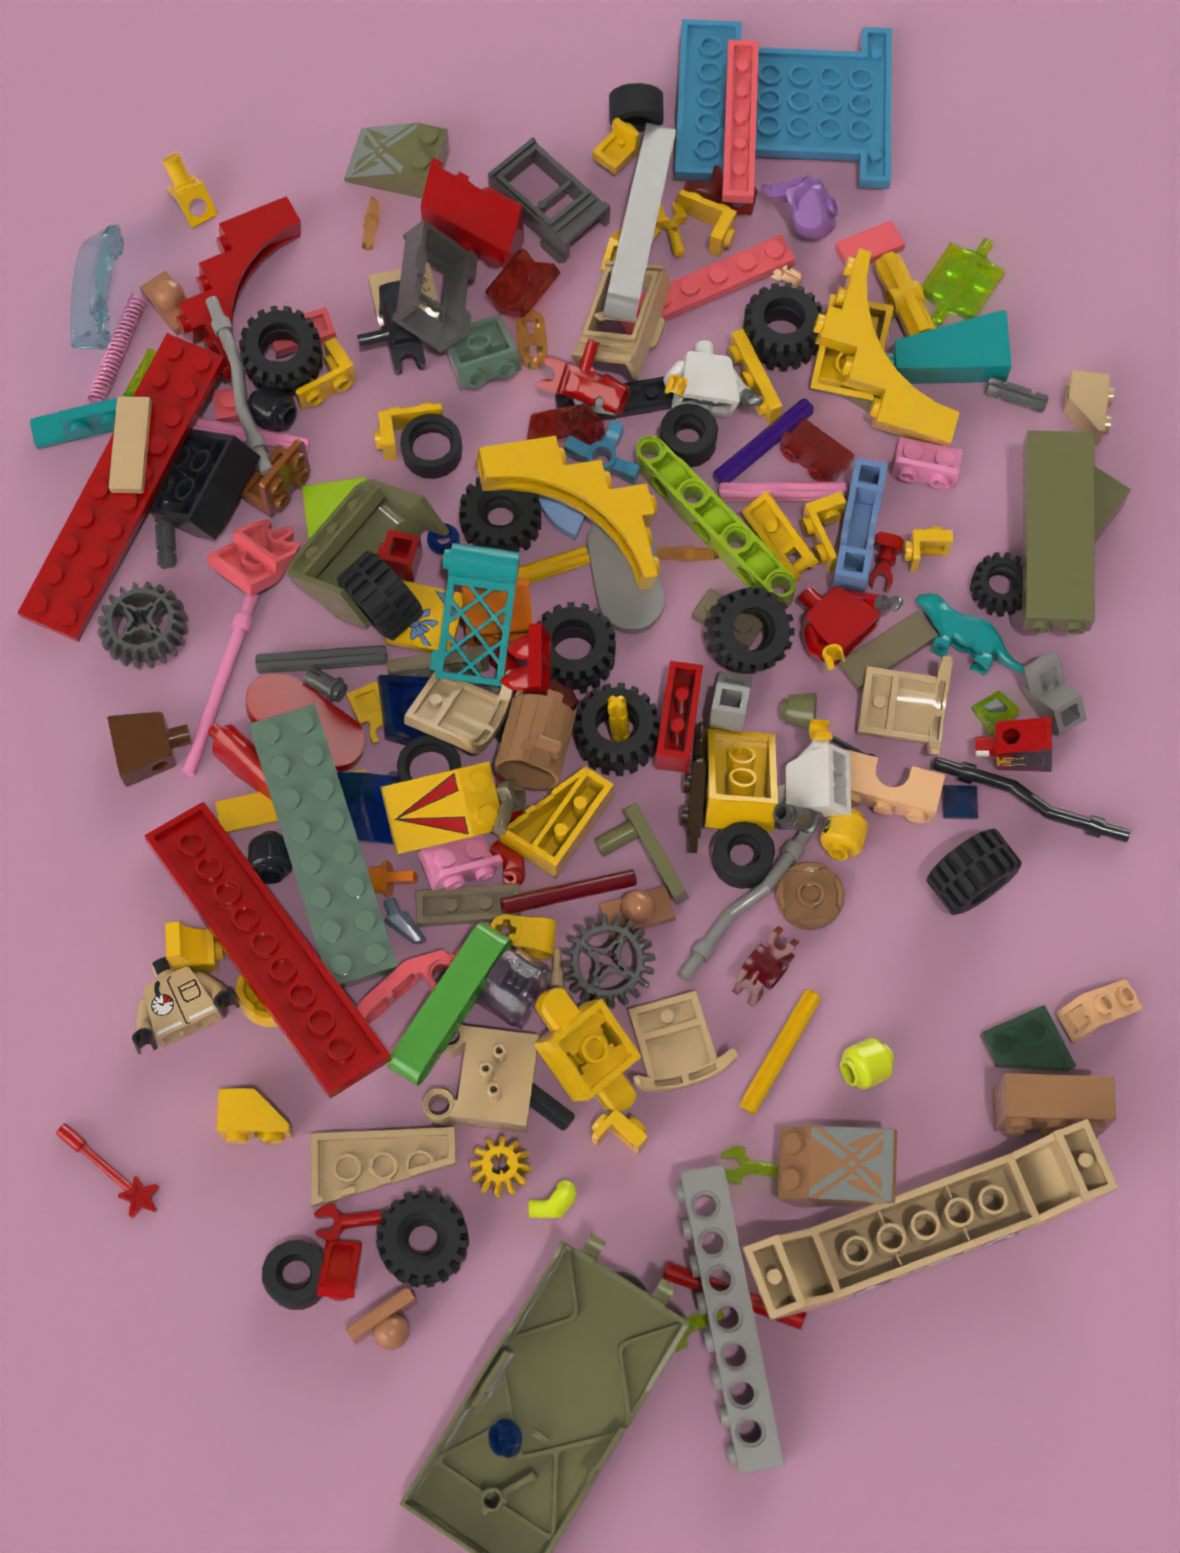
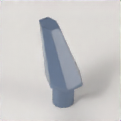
M390 898L383 902L388 914L384 920L386 925L413 944H422L427 941L408 911H401L396 898Z

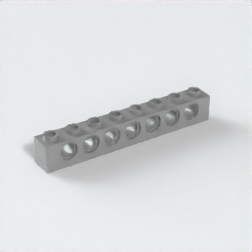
M724 1165L680 1172L681 1182L675 1183L678 1203H686L689 1218L682 1219L686 1241L693 1240L696 1255L689 1256L693 1278L701 1277L703 1292L696 1293L700 1315L708 1314L711 1329L704 1330L708 1353H716L718 1367L711 1368L715 1391L723 1389L726 1405L719 1406L723 1429L730 1428L733 1443L726 1444L730 1467L738 1466L739 1474L784 1466ZM702 1197H709L716 1204V1211L709 1217H702L695 1211V1203ZM710 1233L718 1234L723 1239L724 1246L717 1254H709L702 1247L703 1238ZM716 1270H724L730 1275L731 1284L725 1291H716L710 1286V1275ZM724 1307L733 1308L739 1317L737 1325L731 1329L722 1328L717 1322V1313ZM738 1344L744 1348L746 1359L742 1365L733 1367L725 1361L724 1351L729 1345ZM739 1382H747L751 1385L754 1392L752 1400L744 1405L736 1403L732 1398V1388ZM747 1420L756 1421L761 1427L759 1439L752 1443L745 1442L739 1435L741 1424Z

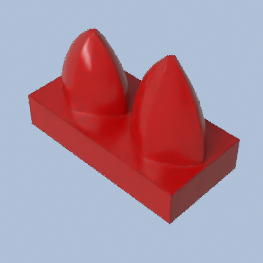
M542 623L529 624V633L518 637L507 647V651L511 655L528 661V664L507 673L500 680V683L514 691L521 689L523 692H532L533 694L546 696L548 689L551 690V635Z

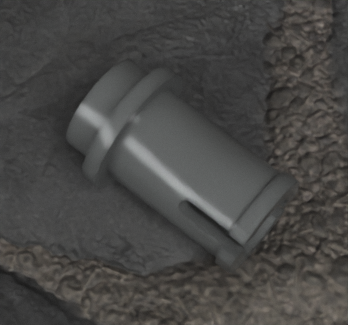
M311 666L309 668L310 671H306L303 677L304 684L325 695L326 699L330 702H340L348 689L343 678H334L319 670L316 666Z

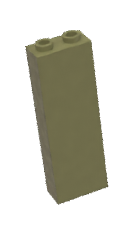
M1027 430L1023 443L1022 629H1031L1034 633L1065 630L1067 634H1083L1085 631H1090L1095 621L1094 432Z

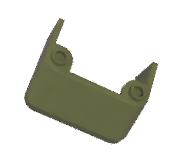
M365 480L351 490L293 557L287 566V573L298 586L336 617L368 629L371 622L345 589L339 587L337 577L366 551L377 555L380 543L385 542L388 529L421 536L424 530L446 536L450 531L423 495L378 481Z

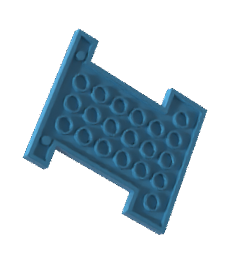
M682 19L674 179L723 181L728 39L741 40L742 22ZM862 27L860 52L759 47L755 157L859 161V187L889 189L891 183L892 28Z

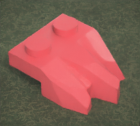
M265 519L250 523L233 531V542L209 553L208 565L246 594L252 596L280 580L300 543L293 541L294 531L291 526L271 530V522Z

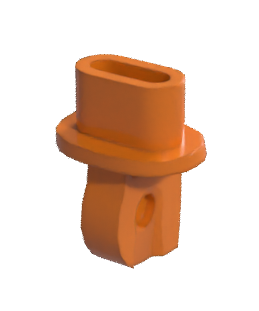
M388 860L383 861L382 866H371L368 870L374 892L382 893L384 897L392 896L394 885H411L418 882V874L415 871H393V866Z

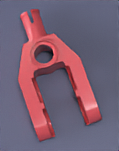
M462 946L453 955L451 953L447 954L442 949L405 960L360 1001L356 1007L367 1023H371L419 980H424L431 991H433L438 984L433 980L434 976L439 971H446Z

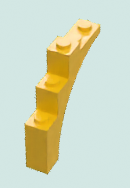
M859 248L853 257L848 256L845 263L843 275L848 277L845 287H839L834 306L839 308L829 305L824 314L819 313L816 318L813 332L818 335L815 344L851 354V356H846L842 366L841 374L846 375L843 385L880 396L879 398H874L870 408L869 416L874 417L871 427L913 440L948 446L952 442L960 412L936 403L915 389L897 371L882 349L873 328L867 298V274L871 251Z
M556 436L479 447L476 465L483 491L514 490L536 493L559 500L582 512L599 525L619 547L632 569L639 591L652 589L657 576L660 575V564L657 556H652L650 548L652 546V533L649 526L654 514H657V502L653 494L650 495L647 484L612 489L609 471H604L602 460L566 465L564 448L558 446Z

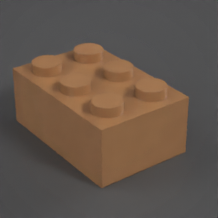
M1005 1073L993 1088L994 1131H1004V1136L1024 1137L1026 1132L1040 1133V1137L1043 1138L1056 1130L1088 1119L1096 1138H1098V1135H1101L1116 1121L1115 1079L1109 1076Z

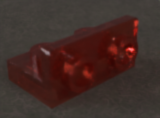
M519 249L485 290V294L500 315L525 317L561 272L555 263L534 262L526 249Z
M806 418L791 433L786 431L781 437L780 451H782L784 457L792 463L797 462L818 482H835L854 461L855 454Z

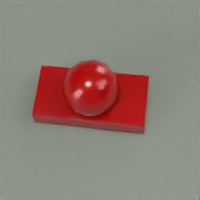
M326 1240L323 1254L324 1262L321 1264L317 1285V1296L328 1297L337 1302L355 1298L363 1242Z

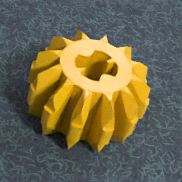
M500 1136L499 1146H494L491 1138L486 1139L488 1151L486 1152L482 1148L476 1147L474 1150L475 1155L481 1160L470 1162V1168L479 1171L472 1176L473 1182L476 1184L485 1181L481 1188L483 1194L489 1193L492 1187H495L496 1199H501L502 1188H507L510 1196L516 1195L513 1183L515 1182L519 1186L525 1187L527 1180L520 1174L531 1173V1166L523 1163L529 1158L528 1151L517 1153L520 1147V1142L517 1140L513 1141L509 1147H506V1136ZM501 1160L507 1161L508 1171L503 1174L501 1170L500 1174H496L493 1163L498 1161L501 1164Z

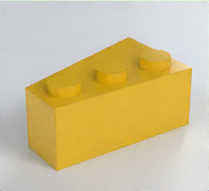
M586 766L553 789L550 795L536 805H531L525 810L524 814L511 822L506 833L499 835L500 842L557 879L612 801L614 784Z

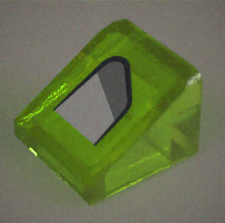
M999 690L971 706V710L990 735L996 732V722L1016 720L1021 712L1019 707Z

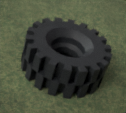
M479 477L476 478V486L470 483L466 487V495L462 494L460 499L459 515L461 530L468 544L473 542V546L519 552L520 547L527 551L531 547V540H537L538 530H541L542 525L541 503H539L538 494L514 490L483 491ZM496 508H506L512 511L514 517L506 525H495L488 520V514Z
M419 1191V1194L412 1195L411 1192L404 1194V1199L400 1201L395 1199L390 1203L391 1208L388 1212L384 1210L381 1215V1224L377 1225L376 1233L378 1237L376 1245L380 1258L389 1273L393 1274L403 1284L406 1282L411 1287L419 1288V1285H426L427 1288L435 1287L434 1284L440 1281L443 1284L449 1280L448 1277L451 1274H456L461 1269L460 1264L467 1257L469 1236L464 1217L450 1199L447 1201L439 1193L434 1192V1195L428 1194L427 1191ZM419 1226H428L437 1234L435 1248L426 1254L414 1252L409 1245L411 1232Z

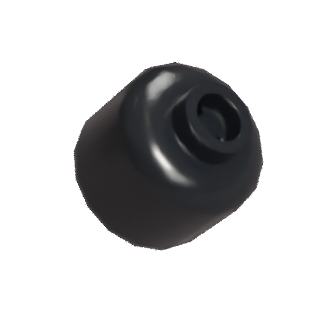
M264 385L258 390L253 391L248 399V407L254 422L271 431L278 432L289 428L296 418L297 407L295 406L293 396L281 389Z
M265 831L255 836L249 842L248 862L265 884L281 882L291 873L292 864L283 835L276 831Z

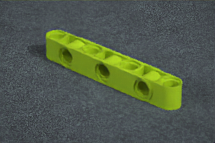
M652 435L641 438L636 446L635 463L640 465V474L652 485L657 494L748 588L766 589V593L773 592L779 596L777 600L779 602L784 601L789 608L793 602L796 581L793 575L778 561L773 552L686 462L678 457L661 439ZM654 454L657 457L649 459L644 457V455ZM697 498L699 502L690 503L686 499ZM732 542H738L742 544L743 547L733 548L729 544ZM776 587L784 588L787 591V593L778 594L774 592L773 589Z

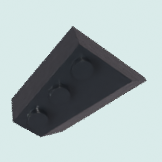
M191 429L154 498L150 513L196 537L216 541L218 535L223 531L225 522L233 507L238 503L240 494L248 479L253 475L255 466L261 456L235 435Z

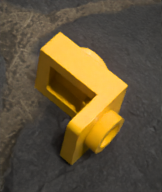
M616 117L612 121V132L592 151V159L616 175L639 152L640 134L632 124L625 123Z
M935 526L926 529H913L910 541L904 542V561H909L910 572H917L920 555L948 556L953 543V530H943V528Z
M616 1108L610 1115L604 1112L591 1127L594 1131L592 1142L596 1146L603 1141L610 1131L637 1154L648 1142V1136L645 1134L647 1128L634 1116L626 1118Z

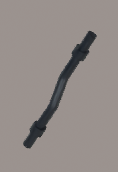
M937 756L935 758L932 769L957 776V780L971 784L973 781L1010 792L1046 819L1086 830L1085 834L1100 838L1102 835L1125 843L1128 842L1131 830L1106 823L1104 818L1091 815L1089 818L1053 807L1016 780L977 769L975 764L965 761L960 764Z

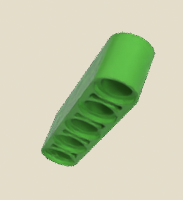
M480 922L474 928L391 1053V1061L387 1063V1068L417 1086L425 1081L506 958L512 946V939L483 922Z

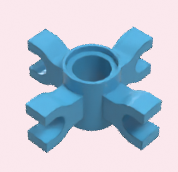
M612 420L603 441H597L591 446L575 437L568 436L564 445V449H566L565 455L584 462L594 461L597 456L606 455L611 460L603 465L604 471H609L610 476L615 474L632 484L636 483L640 475V465L616 457V448L624 435V424Z

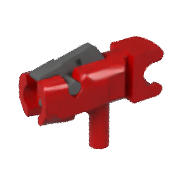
M592 339L587 340L579 366L560 357L547 355L543 362L545 365L553 368L554 378L552 380L544 379L536 382L537 387L573 398L576 410L608 415L622 414L630 394L629 386L621 383L609 374L600 375L595 372L596 368L592 366L600 342Z

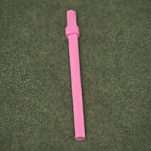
M257 593L252 596L245 595L240 612L235 613L231 624L232 634L181 771L188 776H194L209 737L207 732L214 723L245 634L250 633L254 622L252 615L259 598Z

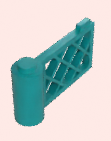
M453 543L451 549H445L442 568L448 569V582L439 650L432 649L430 670H436V678L502 687L500 680L505 674L507 647L520 566V552ZM455 584L468 586L477 597L463 609L453 599ZM475 587L485 588L488 590H486L484 593L480 595ZM493 590L507 591L506 606L495 614L483 598ZM480 601L491 615V618L478 628H475L464 612ZM452 605L458 612L453 617H451ZM505 612L504 624H502L498 616ZM461 615L472 632L457 643L449 633L450 623ZM494 620L503 631L502 639L490 647L479 631ZM476 635L487 651L472 662L460 645ZM449 639L450 642L453 644V647L446 651L447 642ZM501 645L498 658L493 650ZM457 649L468 666L458 673L444 671L446 656ZM489 653L498 664L496 678L482 676L475 667V664ZM471 668L476 675L463 673Z

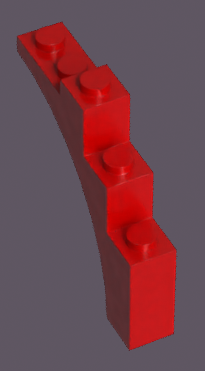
M287 196L219 223V237L216 238L221 254L199 262V276L196 277L202 293L178 302L179 316L176 317V321L183 335L188 333L193 344L202 340L205 349L225 357L226 363L220 373V377L223 381L228 380L232 388L231 366L220 338L214 334L211 326L212 318L205 301L209 297L216 296L224 316H228L232 324L238 298L251 275L264 260L279 248L301 237V220Z

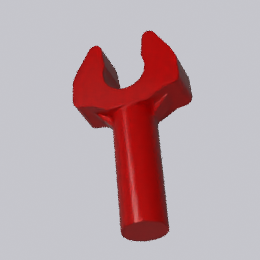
M335 1204L324 1205L314 1213L316 1219L332 1218L334 1225L329 1230H319L315 1234L324 1241H339L340 1235L345 1229L380 1225L382 1211L377 1210L344 1215L337 1210Z

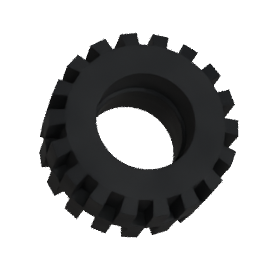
M778 283L771 284V289L763 287L759 289V295L754 293L750 298V304L746 305L743 329L761 364H767V369L774 371V367H780V371H787L788 367L791 366L794 370L798 369L801 366V362L807 364L811 361L812 355L815 356L818 351L819 345L815 344L818 334L813 332V328L818 314L824 313L821 312L822 306L820 302H814L815 295L811 292L804 293L805 288L798 285L797 288H793L792 283H785V286H779ZM775 321H786L796 326L798 330L792 333H779L772 330L768 324Z
M270 306V312L265 313L264 309L258 311L257 319L251 316L247 321L249 328L243 327L241 331L242 339L239 340L241 358L247 375L250 379L253 378L254 384L258 388L265 385L281 389L285 392L286 390H292V393L296 394V389L308 384L310 378L316 379L319 375L318 368H322L323 350L320 336L310 317L305 319L304 312L297 309L295 313H292L290 306H284L283 310H278L277 306ZM278 340H290L300 346L296 355L284 362H274L263 356L266 348Z
M366 551L337 577L339 587L345 589L371 622V625L385 638L394 641L423 614L422 606L416 596L401 578L375 553Z
M743 588L722 596L717 600L718 603L710 608L708 611L711 613L710 618H705L704 626H708V632L704 633V640L709 639L710 646L707 649L709 653H715L717 656L715 660L719 664H725L726 669L731 671L737 670L739 673H749L770 669L776 665L775 662L784 659L786 656L784 651L790 649L793 642L789 641V637L795 635V628H790L789 622L794 621L792 614H786L785 609L788 606L784 601L779 602L777 600L778 595L773 592L766 593V589ZM742 611L755 613L763 623L764 637L761 644L755 650L743 648L735 639L733 631L734 622Z
M567 602L566 608H562L559 604L554 606V613L551 614L549 611H546L542 615V622L537 621V623H542L551 635L552 689L559 692L561 688H565L566 694L573 695V690L579 689L580 694L588 693L589 686H592L593 689L600 686V679L606 681L610 676V670H613L615 664L614 628H610V620L607 616L601 618V611L596 607L593 611H590L589 604L582 603L581 607H575V602ZM579 638L588 642L593 650L583 658L568 659L558 654L555 648L565 639Z
M609 683L603 685V691L601 692L597 688L590 691V699L587 697L582 699L581 709L577 708L575 717V744L577 750L580 749V757L584 762L589 759V767L593 770L601 767L602 774L609 775L610 771H616V776H624V770L629 769L630 774L638 771V764L645 767L649 763V756H654L659 738L660 718L657 716L655 703L650 704V697L646 693L640 696L638 694L639 688L632 685L630 690L625 689V683H618L617 688H611ZM612 695L615 697L621 695L626 699L628 721L637 730L631 738L625 741H610L604 738L597 730L604 721L609 719L610 715L608 714L607 707L608 699Z
M997 829L984 830L970 837L943 857L930 871L926 881L952 915L962 914L978 906L1004 887L1017 874L1022 861Z

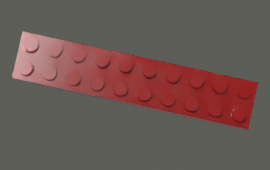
M166 333L133 397H150L152 400L144 493H111L109 490L113 432L17 612L21 618L79 643L226 363L224 356Z
M204 801L144 835L150 849L330 1099L391 1061V1054Z

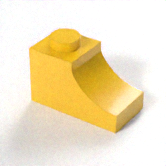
M179 921L165 923L166 957L175 971L189 966L193 973L197 971H203L204 973L220 972L219 961L225 960V952L209 929L187 927Z

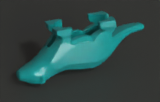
M929 593L917 596L916 603L927 614L938 634V637L935 638L932 644L931 653L943 657L947 655L949 647L952 646L960 652L970 653L974 658L973 660L978 662L972 663L970 670L983 676L991 669L993 658L1013 671L1026 674L1025 665L1014 660L1008 653L1000 634L987 620L956 611L939 594Z

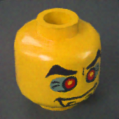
M851 808L850 815L826 817L820 836L821 845L834 859L846 860L856 857L864 849L869 832V824L863 818L862 813Z

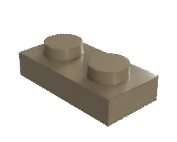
M709 588L692 612V619L704 625L705 618H710L711 615L708 611L713 605L718 603L717 600L723 595ZM742 611L734 622L733 631L735 639L739 645L749 650L764 626L758 616L750 611Z

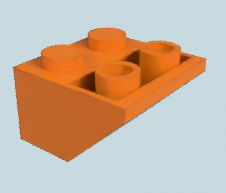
M518 577L508 644H511L518 637L529 633V624H533L529 578L521 579ZM462 585L463 605L466 607L477 597L468 586ZM475 587L480 595L484 593L486 590H488L485 588ZM493 590L483 599L496 614L506 606L508 592ZM480 601L464 612L475 628H478L491 618V615ZM505 612L498 616L502 624H504ZM494 620L479 631L489 646H494L502 639L503 631ZM465 622L467 636L472 632V630ZM476 635L467 640L468 647L483 645Z

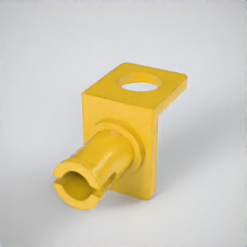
M173 153L162 159V163L165 165L173 182V185L167 187L166 190L168 194L177 199L189 226L195 227L216 216L217 210L204 183L195 176L189 175L180 153ZM196 198H201L206 203L205 212L199 216H194L189 209L191 201Z

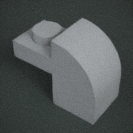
M1050 651L1024 667L1028 681L1026 685L1022 686L1024 694L1039 718L1051 717L1052 731L1060 736L1087 720L1082 694L1065 682L1060 656Z
M719 671L709 727L739 733L743 732L752 677Z

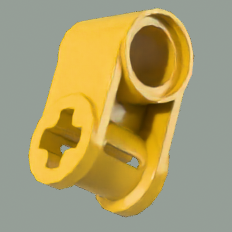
M501 914L492 921L490 927L502 933L503 929H509L508 938L513 941L508 954L524 955L536 959H550L554 957L557 921L546 917H525L510 914Z

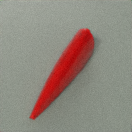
M217 723L213 724L207 732L214 739L212 754L235 776L272 801L255 745L234 725L228 724L220 727Z

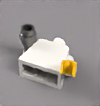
M811 720L809 726V735L812 739L811 744L797 759L787 764L786 784L777 786L778 805L773 811V818L782 828H800L803 832L810 833L818 827L822 817L851 814L850 752L829 744V741L833 739L832 733L828 731L830 720Z

